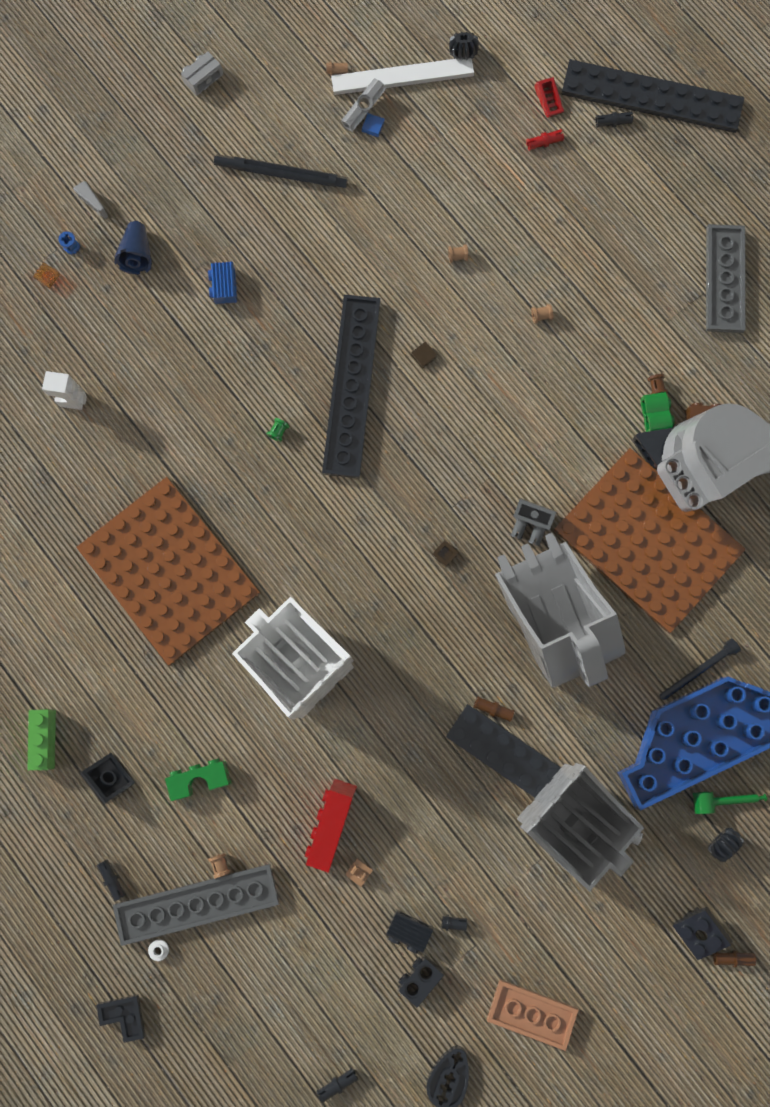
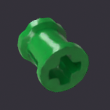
M275 418L273 427L266 435L277 442H282V436L285 430L289 429L290 425L279 418Z

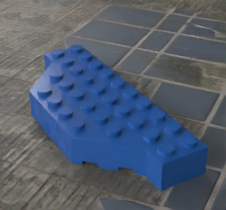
M728 676L717 679L652 710L635 764L617 772L634 808L641 811L769 749L770 692Z

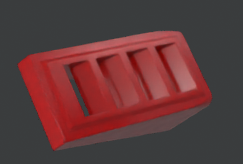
M554 77L536 82L534 85L535 91L546 117L549 118L564 113ZM552 94L551 97H545V95ZM554 100V103H547L548 101ZM551 107H557V110H549Z

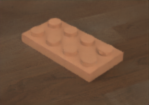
M499 979L487 1016V1022L566 1051L578 1008Z

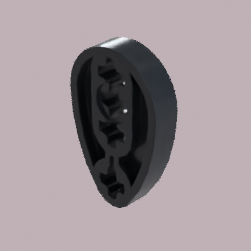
M458 1045L451 1047L436 1061L430 1071L426 1082V1089L429 1100L436 1107H457L465 1097L468 1087L469 1066L466 1051L463 1047ZM460 1052L462 1059H458L454 1065L453 1054L456 1055ZM452 1072L455 1079H450L449 1081L451 1090L447 1089L445 1092L447 1100L443 1099L442 1102H439L437 1095H442L443 1092L441 1084L445 1085L447 1082L445 1074L449 1075Z

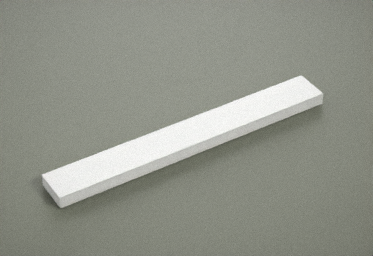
M458 58L331 75L334 95L365 91L374 78L380 80L386 88L472 77L474 76V69L471 58L461 61Z

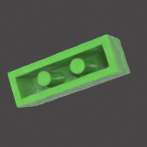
M29 710L27 770L55 769L56 710Z

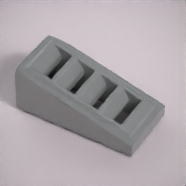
M86 181L73 188L82 201L103 218H108V214Z

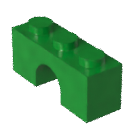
M219 758L208 761V766L201 767L200 764L190 766V771L182 773L181 769L170 772V777L165 778L170 802L194 795L192 783L197 777L206 780L209 790L232 784L226 761L220 762Z

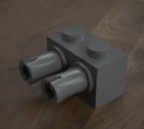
M520 498L513 516L516 519V523L510 536L516 537L517 532H519L517 538L522 540L527 524L531 523L535 527L528 542L533 544L536 538L535 545L540 546L545 530H550L557 511Z

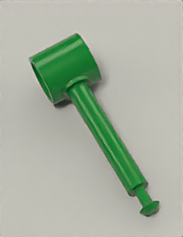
M713 792L692 793L695 814L715 813V807L719 805L759 802V800L766 802L768 799L766 794H763V796L753 794L714 798Z

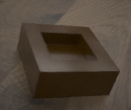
M426 341L411 352L412 357L422 369L437 358V354Z
M444 540L432 553V556L443 566L447 567L459 552Z

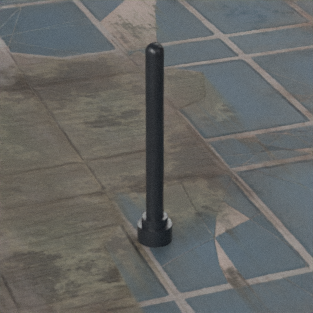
M732 638L726 641L721 651L660 694V699L666 700L726 656L739 653L741 648L738 643Z

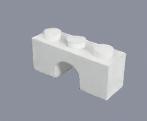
M46 371L42 390L49 396H55L54 401L60 407L82 410L87 398L85 391L69 374Z

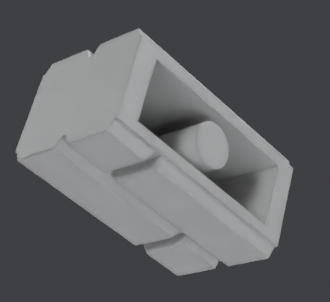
M209 52L199 55L193 64L185 66L181 72L184 84L196 96L224 75L221 64Z

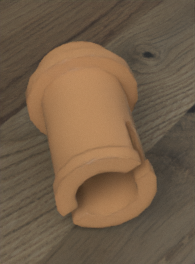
M330 61V63H326V74H330V76L332 74L348 73L347 62L332 63Z

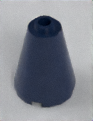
M133 221L127 225L114 256L115 265L118 264L119 269L128 274L138 275L140 271H145L146 273L151 269L152 265L146 227L139 221Z

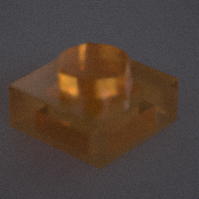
M43 262L33 275V278L50 289L60 276V273Z

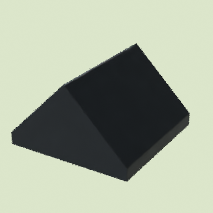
M109 753L80 773L104 805L114 802L135 784L112 753Z

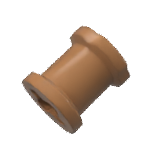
M467 244L454 248L448 246L450 263H453L455 260L468 261Z
M547 304L545 307L531 308L534 324L547 319L551 321L554 318L551 304Z
M225 853L208 858V862L212 864L214 879L231 873L224 858L226 856Z

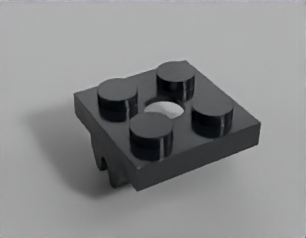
M696 907L693 912L690 910L684 918L673 924L674 929L697 960L727 948L733 942L708 907L702 909ZM696 931L706 932L708 938L706 940L698 939Z

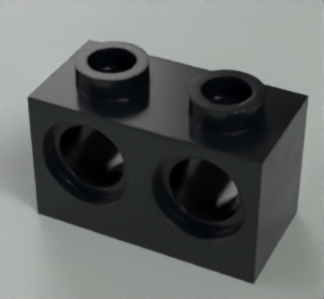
M426 955L422 958L418 957L411 966L413 969L410 973H404L398 981L400 984L398 991L416 1008H418L444 976L443 970ZM423 967H429L432 970L428 976L422 975L420 971ZM410 983H415L418 985V989L415 992H410L407 986Z

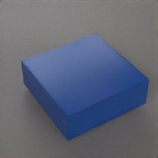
M368 113L362 127V132L379 137L385 119Z

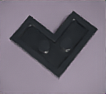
M139 994L100 1002L96 1005L100 1026L120 1022L123 1043L144 1039L145 1030Z

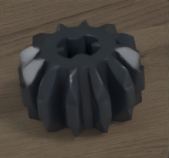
M468 31L460 32L450 37L449 51L454 59L459 58L460 61L463 59L468 60V58L473 59L478 54L479 40L478 36L474 35V33H468Z
M726 828L713 839L708 850L715 859L717 858L720 862H726L739 851L744 840L737 831L732 828Z

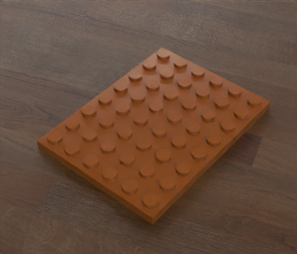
M631 448L624 453L554 529L560 537L668 634L678 626L746 550L700 508L689 512L682 511L658 475V472Z
M167 477L76 547L168 666L172 665L260 594L258 589Z

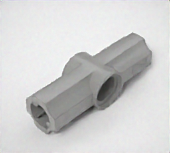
M375 78L372 80L341 120V123L347 130L353 132L386 90V87L380 80ZM365 102L368 108H362L359 103Z

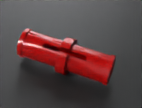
M562 129L550 133L543 132L540 136L526 139L528 150L531 151L543 146L546 148L549 147V144L564 141Z

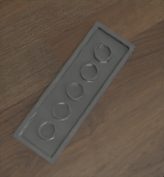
M708 224L706 227V331L744 333L745 226Z

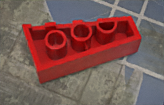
M334 779L330 789L325 790L322 799L325 805L323 809H319L316 820H319L318 827L313 828L310 837L314 840L312 846L308 845L304 856L308 858L307 866L329 873L346 822L345 820L352 804L351 801L357 788L356 785Z

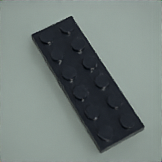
M468 704L446 735V738L534 798L547 783H550L553 776L561 768Z

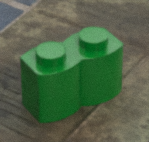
M667 393L643 395L640 402L646 432L673 428L675 419L669 410L671 408V399L667 396Z

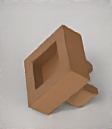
M356 858L345 875L362 887L373 869L359 858Z

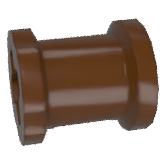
M655 374L647 378L651 384V394L668 393L664 385V374Z

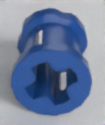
M66 231L60 234L58 238L60 245L68 254H76L80 250V244L76 241L73 233Z

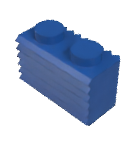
M233 262L211 263V270H208L209 281H212V287H209L210 299L213 298L215 304L237 303L236 273Z

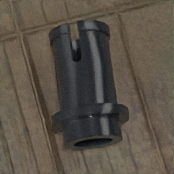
M447 914L442 916L441 928L445 929V931L450 929L466 932L467 918L449 917Z

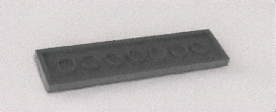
M266 864L215 879L212 878L116 903L113 905L120 944L123 946L273 907L280 903L271 864Z

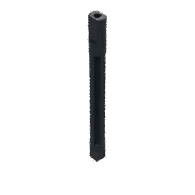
M219 154L214 156V165L331 187L346 188L348 184V177L338 176V174L236 156L231 157Z

